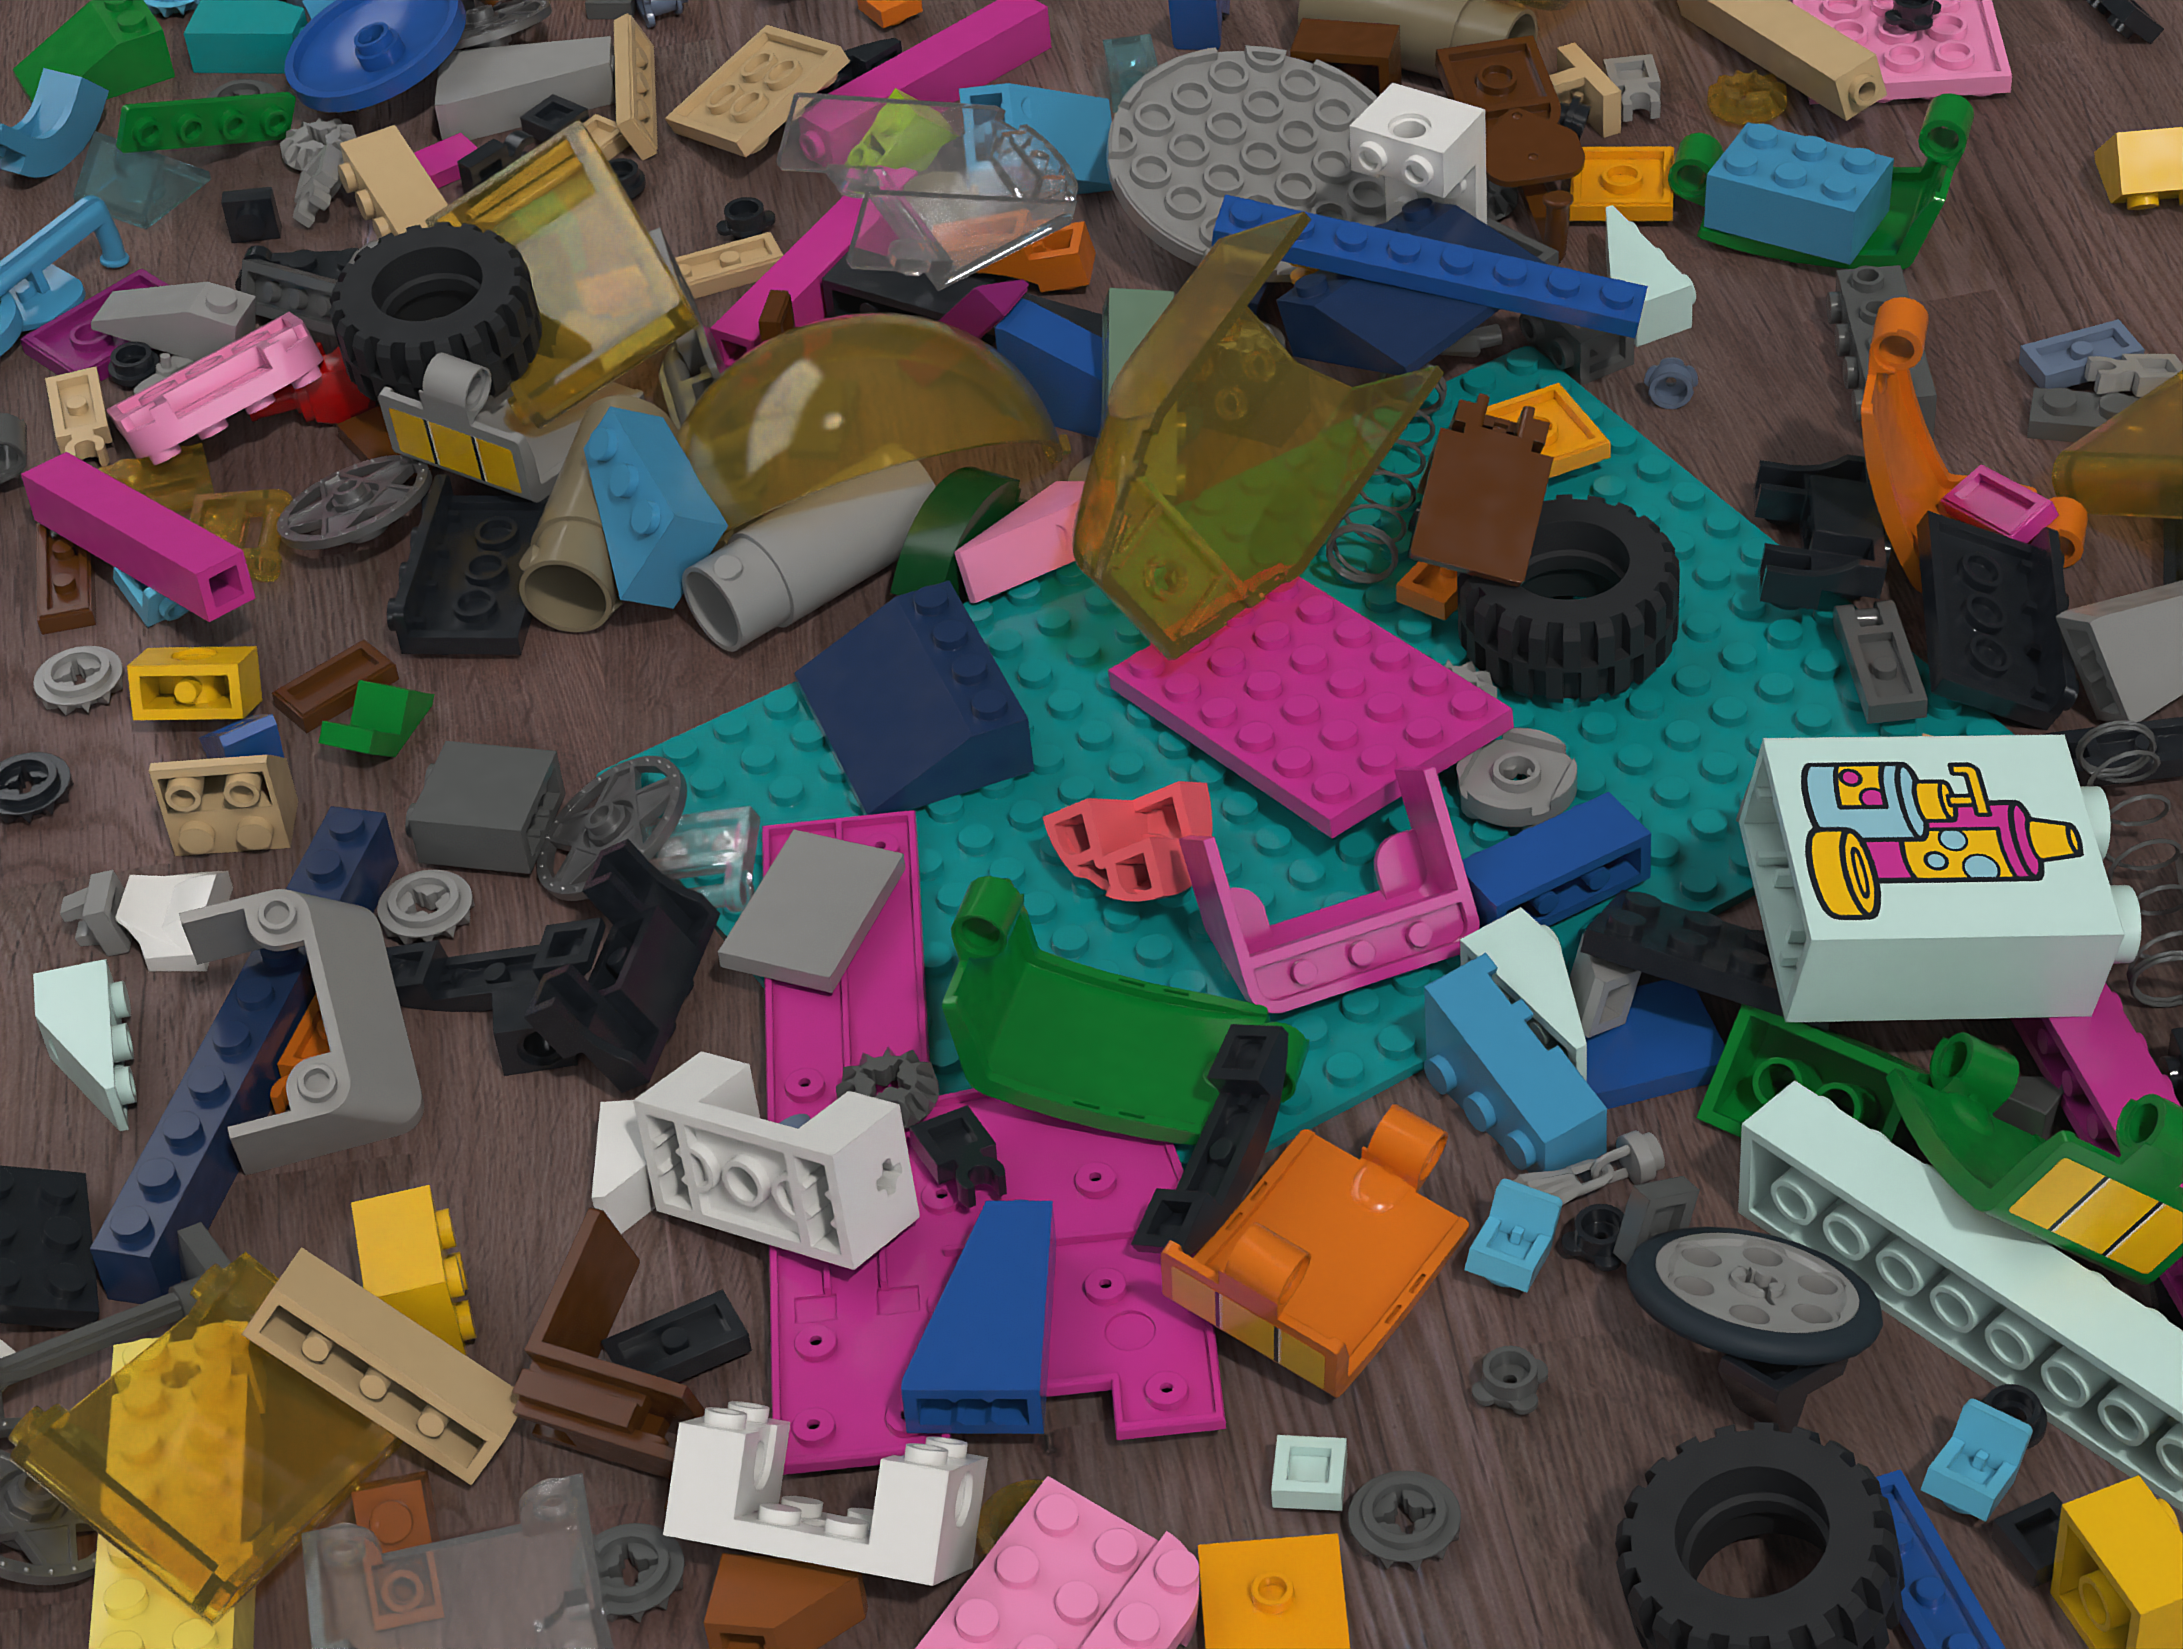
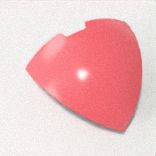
M1185 781L1175 782L1134 800L1087 798L1042 817L1055 851L1074 876L1090 880L1099 888L1107 891L1105 894L1107 897L1137 902L1166 898L1182 893L1190 888L1192 883L1179 838L1189 835L1212 837L1213 827L1211 801L1207 783Z

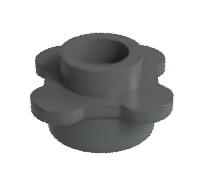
M1502 1346L1487 1353L1482 1359L1483 1376L1480 1381L1473 1384L1472 1397L1475 1402L1482 1406L1496 1404L1504 1409H1512L1517 1414H1529L1538 1407L1536 1392L1539 1384L1544 1383L1548 1379V1367L1543 1361L1535 1359L1529 1351L1521 1347Z

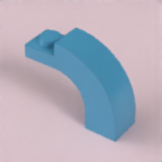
M43 68L35 98L24 118L13 127L0 123V170L34 178L50 176L61 171L83 151L90 141L100 121L109 90L83 77Z

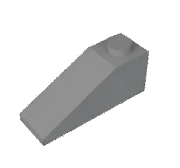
M211 282L112 291L91 321V329L131 342H143L151 348L198 361L255 330L256 296Z

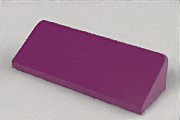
M1024 279L973 288L901 354L898 361L923 386L929 385L1009 313L1027 292L1029 284Z

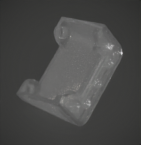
M583 1473L562 1478L545 1479L524 1492L519 1500L521 1524L383 1553L380 1542L374 1532L352 1523H339L328 1528L301 1533L311 1649H616L590 1502Z

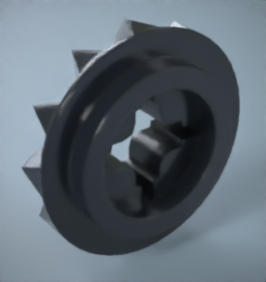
M29 752L12 756L0 762V817L6 824L14 822L19 817H23L27 822L31 823L34 815L40 813L53 815L54 804L69 801L68 789L74 783L65 761L53 754ZM30 781L32 785L31 791L23 794L26 782Z

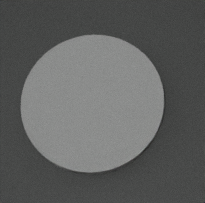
M1245 45L1244 51L1218 52L1215 47L1190 52L1173 58L1145 74L1122 98L1120 107L1110 125L1106 153L1109 180L1119 203L1133 223L1156 244L1176 257L1194 266L1232 278L1261 282H1291L1290 274L1298 267H1294L1287 262L1211 246L1213 229L1224 196L1226 194L1373 227L1386 223L1385 176L1382 175L1380 178H1375L1351 170L1349 126L1378 97L1345 72L1317 59L1312 64L1286 56L1287 50Z

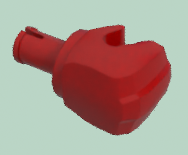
M318 342L315 344L323 356V361L318 365L322 376L299 389H294L290 383L273 393L276 400L272 404L249 415L252 422L264 417L297 409L299 414L303 413L306 422L316 420L322 423L338 424L377 407V400L374 402L358 390L357 385L351 382L346 372L339 346L333 352L326 355L322 343Z

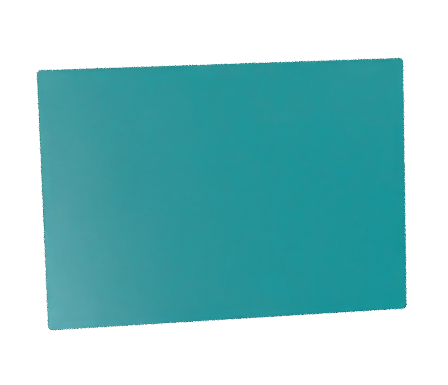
M1530 346L1520 347L1446 381L1447 391L1444 404L1439 411L1428 415L1435 425V435L1429 443L1417 446L1424 454L1426 463L1440 428L1448 429L1460 399L1475 403L1479 393L1490 397L1488 406L1560 383L1611 442V458L1549 478L1544 501L1555 500L1556 495L1572 494L1573 499L1587 500L1588 495L1604 498L1606 504L1616 506L1620 502L1632 507L1638 518L1645 515L1660 528V532H1663L1675 548V556L1679 559V627L1677 640L1672 644V652L1659 668L1656 667L1655 672L1639 685L1633 681L1626 692L1612 697L1609 693L1600 694L1596 701L1580 703L1579 698H1564L1563 703L1547 702L1545 696L1535 694L1532 699L1517 695L1510 685L1502 688L1492 682L1493 686L1497 687V699L1512 708L1514 728H1529L1549 733L1566 745V755L1572 760L1575 758L1577 764V792L1571 805L1564 812L1578 804H1583L1606 792H1610L1651 832V878L1626 889V891L1650 894L1662 902L1690 911L1707 912L1715 916L1756 895L1740 825L1736 818L1748 784L1751 781L1763 738L1922 736V734L1932 736L2015 735L1985 710L1932 694L1929 665L1913 652L1912 655L1928 698L1927 717L1867 724L1841 641L1836 639L1833 627V607L1852 603L1846 598L1824 590L1821 592L1817 610L1806 608L1784 610L1773 606L1771 603L1760 602L1758 570L1764 544H1779L1564 371L1559 370L1535 348ZM1433 387L1398 403V405L1415 409L1428 408L1437 402L1439 394ZM1390 411L1378 417L1379 423L1386 432L1398 439L1420 442L1426 439L1430 433V426L1422 416H1404L1395 411ZM1370 417L1262 467L1247 472L1210 491L1204 492L1168 509V511L1156 514L1147 520L1131 526L1083 558L977 603L967 601L963 604L1028 717L1034 771L911 809L916 812L930 1062L938 1081L939 1095L973 1089L963 1072L942 1009V1002L959 963L951 937V926L970 883L978 877L1009 878L1019 893L1024 894V906L1028 912L1038 947L1042 951L1106 972L1154 984L1247 1002L1205 930L1192 886L1182 893L1150 901H1122L1105 896L1107 891L1099 888L1086 878L1074 876L1059 858L1044 825L1042 817L1087 798L1134 800L1178 781L1207 783L1212 809V837H1215L1229 887L1243 888L1253 892L1264 905L1269 925L1380 890L1374 870V856L1377 848L1387 837L1411 829L1402 796L1336 837L1330 838L1111 689L1108 669L1128 659L1134 653L1147 648L1173 633L1179 627L1194 621L1220 606L1224 601L1234 598L1284 568L1295 573L1444 666L1448 659L1453 666H1462L1467 662H1471L1467 657V651L1461 646L1458 635V608L1444 621L1396 601V584L1417 563L1407 557L1412 533L1408 531V524L1414 511L1422 502V494L1416 493V500L1411 507L1403 511H1396L1406 522L1407 533L1402 540L1395 543L1398 549V563L1391 576L1381 582L1370 584L1353 582L1339 575L1331 567L1326 557V545L1331 536V528L1337 517L1342 514L1341 496L1347 484L1352 481L1351 463L1357 452L1362 448L1361 431ZM1374 421L1367 431L1366 444L1381 438H1387L1376 427ZM1395 442L1380 443L1368 449L1370 456L1379 466L1393 473L1410 474L1417 471L1421 465L1420 457L1414 449ZM1364 453L1357 463L1356 477L1370 471H1379L1374 468ZM1423 471L1413 478H1406L1412 483L1416 492ZM1372 475L1358 482L1367 497L1387 507H1400L1407 504L1411 498V490L1407 484L1395 477ZM1355 486L1351 488L1347 496L1346 510L1361 504H1370L1363 499L1355 489ZM1365 508L1348 515L1353 524L1371 525L1384 531L1392 539L1401 532V523L1397 517L1385 510ZM1345 519L1341 521L1338 528L1348 525ZM1354 532L1344 533L1336 539L1341 556L1348 564L1359 571L1368 574H1380L1388 569L1392 562V554L1386 544L1367 541ZM1362 532L1368 537L1381 540L1380 538L1370 533ZM1333 551V555H1334L1336 561H1337L1343 568H1345L1346 570H1348V571L1354 573L1353 571H1351V570H1349L1348 568H1346V567L1340 562V560L1335 556V553H1334V551ZM1556 596L1550 598L1560 600L1583 599L1587 597ZM796 681L628 759L622 760L596 775L598 777L620 763L643 756L666 758L682 772L687 784L685 807L671 836L654 857L676 883L702 893L721 913L714 929L724 941L763 880L762 826L864 815ZM1502 735L1494 740L1502 739ZM1457 763L1437 774L1462 860L1475 852L1487 849L1523 831L1520 827L1500 826L1481 819H1472L1462 812L1460 795L1457 789ZM641 773V788L664 779L666 776L662 773ZM1517 774L1514 779L1509 780H1523L1527 778V775ZM663 814L650 824L652 832L662 819ZM1617 894L1548 926L1560 942L1569 978L1582 935L1585 933L1586 928ZM1460 955L1290 1011L1269 1013L1270 1022L1286 1023L1295 1027L1306 1039L1310 1040V1047L1293 1096L1279 1105L1276 1121L1265 1153L1295 1138L1301 1130H1310L1424 1070V1062L1427 1060L1424 986L1460 967ZM753 975L765 989L764 977ZM1173 1143L1183 1170H1185L1196 1145ZM938 1195L937 1198H945L947 1195Z

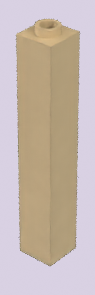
M1677 0L1681 16L1845 121L1887 95L1875 53L1788 0Z

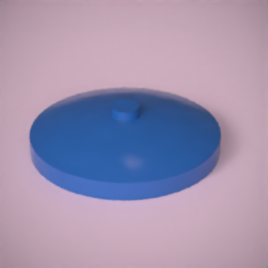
M336 0L318 13L295 38L286 56L285 77L300 102L317 111L347 112L381 103L423 80L450 55L459 42L465 28V7L461 0Z

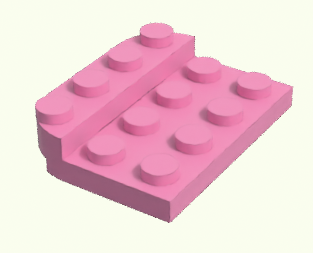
M288 312L106 409L115 427L128 442L136 458L149 456L153 465H157L180 453L182 449L179 443L196 434L203 440L224 430L229 426L226 418L240 410L245 409L247 414H252L269 406L276 400L273 393L290 383L294 389H299L322 376L318 365L323 361V356L303 320Z
M1047 1476L915 1649H1176L1179 1644L1187 1647L1197 1623L1199 1563L1181 1541L1168 1531L1158 1541Z

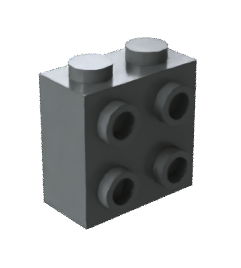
M445 741L436 762L431 763L427 768L424 788L417 802L409 806L406 814V833L409 838H413L419 863L531 874L546 840L545 837L549 833L552 822L566 794L557 752L553 750Z

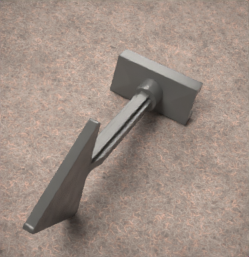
M202 1222L178 1230L181 1279L184 1282L171 1286L169 1294L0 1358V1419L5 1418L2 1390L6 1386L177 1320L185 1324L208 1315L217 1328L246 1323L248 1325L249 1320L245 1315L259 1309V1300ZM252 1342L254 1350L261 1348L260 1346Z

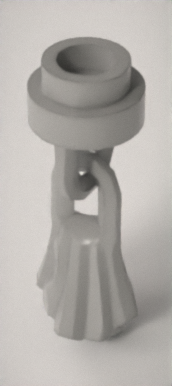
M1634 1130L1618 1136L1616 1149L1607 1152L1600 1158L1587 1159L1555 1171L1519 1174L1513 1181L1557 1196L1562 1200L1563 1206L1579 1196L1628 1177L1634 1185L1655 1179L1656 1171L1664 1168L1665 1159L1662 1148L1652 1133L1641 1134L1639 1131ZM1619 1159L1622 1169L1614 1171L1610 1162ZM1591 1169L1590 1177L1593 1180L1581 1184L1575 1175Z

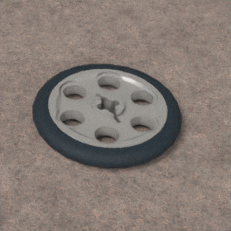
M1707 1226L1675 1229L1656 1234L1641 1243L1627 1263L1629 1289L1637 1304L1655 1321L1683 1338L1706 1348L1738 1358L1770 1364L1800 1366L1836 1363L1855 1357L1870 1347L1877 1339L1883 1327L1879 1299L1869 1284L1852 1269L1817 1250L1770 1234L1737 1228Z

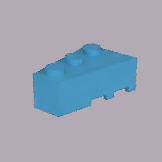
M610 406L597 428L592 432L584 447V452L620 600L674 609L684 594L682 576L685 569L709 556L727 529L728 524L664 418Z
M1487 953L1478 956L1424 986L1427 1060L1424 1062V1070L1430 1084L1440 1094L1447 1093L1465 1111L1468 1120L1478 1131H1486L1504 1148L1507 1157L1516 1168L1520 1170L1526 1169L1529 1173L1555 1171L1587 1159H1596L1607 1152L1606 1106L1559 1046L1547 1051L1526 1024L1534 1015L1523 999L1511 1004L1492 980V975L1496 973L1498 967Z

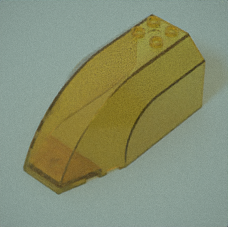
M1305 212L1218 239L1125 362L1109 393L1072 528L1073 556L1082 572L1150 645L1167 660L1177 659L1226 626L1227 621L1244 609L1254 607L1265 599L1264 596L1281 584L1289 583L1304 572L1444 374L1440 367L1436 365L1351 387L1297 363L1248 308L1247 305L1311 221Z

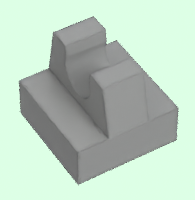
M113 870L91 874L89 886L63 897L60 915L64 922L82 919V921L78 922L75 936L80 946L100 945L107 957L129 952L132 941V934L116 921V914L125 888Z

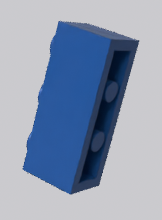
M1606 792L1534 827L1527 828L1519 834L1487 849L1471 854L1462 861L1479 916V929L1520 907L1540 925L1550 926L1619 893L1622 889L1626 890L1651 878V832L1610 792Z

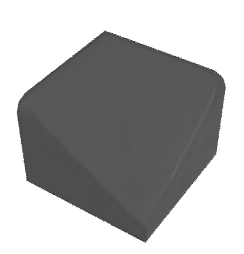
M2018 1076V1081L2012 1094L1993 1113V1117L2032 1135L2037 1134L2047 1140L2065 1116L2060 1106L2062 1095L2065 1093L2061 1084L2058 1089L2044 1076Z

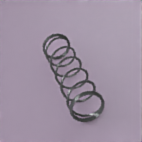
M1429 363L1421 368L1434 376L1438 384L1427 377L1412 374L1409 377L1395 376L1387 379L1384 383L1383 380L1386 373H1380L1378 376L1377 389L1371 399L1372 416L1367 419L1361 431L1362 448L1357 452L1351 463L1352 481L1347 484L1341 496L1342 514L1337 517L1332 526L1331 536L1326 545V557L1331 567L1339 575L1353 582L1366 584L1381 582L1391 576L1397 567L1398 549L1395 543L1403 539L1407 533V527L1402 516L1396 511H1403L1411 507L1416 500V489L1406 478H1413L1421 474L1426 466V458L1417 446L1429 443L1434 437L1435 425L1428 415L1440 410L1444 404L1447 384L1442 374ZM1415 378L1432 385L1438 392L1439 399L1428 408L1415 409L1408 406H1400L1393 402L1387 396L1384 388L1400 379ZM1380 396L1382 402L1388 407L1376 412V401ZM1390 411H1395L1404 416H1422L1430 426V433L1426 439L1420 442L1398 439L1386 432L1379 423L1378 417ZM1374 421L1376 427L1387 438H1381L1366 444L1367 431ZM1395 442L1414 449L1420 457L1421 465L1417 471L1410 474L1393 473L1379 466L1370 456L1368 449L1380 443ZM1364 453L1369 462L1379 471H1370L1356 477L1357 463ZM1372 475L1395 477L1407 484L1411 490V498L1407 504L1400 507H1387L1367 497L1358 482ZM1355 486L1358 493L1370 504H1361L1346 510L1347 496L1351 488ZM1365 508L1385 510L1397 517L1401 523V532L1392 539L1384 531L1371 525L1353 524L1348 515ZM1345 519L1348 525L1338 528L1341 521ZM1354 532L1367 541L1386 544L1392 554V562L1389 568L1380 574H1368L1359 571L1348 564L1341 556L1336 539L1344 533ZM1362 532L1370 533L1380 538L1381 540L1368 537ZM1333 551H1334V553H1335V556L1340 560V562H1341L1346 568H1348L1349 570L1353 571L1354 573H1352V572L1346 570L1345 568H1343V567L1336 561V559H1335V557H1334V555H1333Z
M2116 720L2103 723L2089 730L2079 740L2075 750L2079 766L2092 775L2088 780L2087 786H2093L2096 778L2115 783L2142 780L2156 772L2161 764L2159 756L2155 754L2157 746L2154 733L2146 725L2134 721ZM2119 729L2134 730L2142 733L2149 740L2147 751L2133 750L2123 752L2111 757L2099 767L2090 765L2083 758L2086 745L2093 738L2106 732ZM2143 755L2140 759L2129 765L2105 768L2110 763L2123 757ZM2152 758L2154 759L2152 769L2142 775L2131 778H2111L2129 775L2144 767ZM2157 794L2133 796L2110 810V816L2124 805L2148 798L2161 800L2164 802L2165 809L2156 817L2143 821L2125 822L2110 818V821L2113 824L2123 826H2143L2154 823L2167 815L2171 809L2170 800L2163 795ZM2157 838L2146 840L2130 847L2116 859L2107 852L2106 860L2113 863L2107 873L2109 884L2112 885L2113 873L2117 866L2137 871L2155 870L2168 866L2176 861L2182 853L2181 845L2171 839ZM2166 843L2174 846L2176 850L2172 858L2155 865L2134 866L2120 862L2132 851L2146 845ZM2165 884L2155 886L2140 893L2137 899L2139 901L2144 896L2160 890L2171 888L2183 890V885ZM2183 903L2173 908L2158 911L2140 909V913L2147 916L2166 915L2182 909ZM2183 930L2167 932L2153 938L2138 950L2134 961L2129 963L2126 976L2130 993L2139 1002L2153 1007H2172L2183 1004V994L2170 997H2151L2143 994L2135 985L2138 976L2146 969L2162 962L2183 960V950H2169L2154 955L2142 953L2156 942L2168 937L2183 935ZM2139 957L2145 958L2136 967H2134L2135 962Z

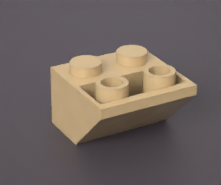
M254 755L150 763L149 774L175 856L291 848L298 797L287 758L273 755Z

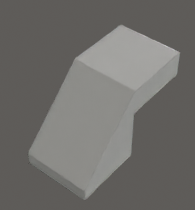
M1584 933L1569 980L1584 1035L1589 1038L1626 1023L1641 971L1580 952Z

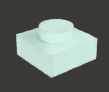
M1277 1435L1271 1488L1272 1507L1342 1511L1347 1466V1438Z

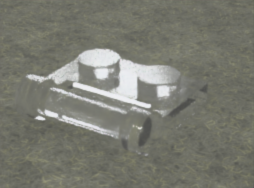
M751 806L681 815L671 836L649 862L671 880L725 873L723 884L689 889L702 893L716 909L727 907L732 913L741 912L745 909L755 892L752 876L760 816ZM657 818L646 827L647 838L650 837L662 818Z

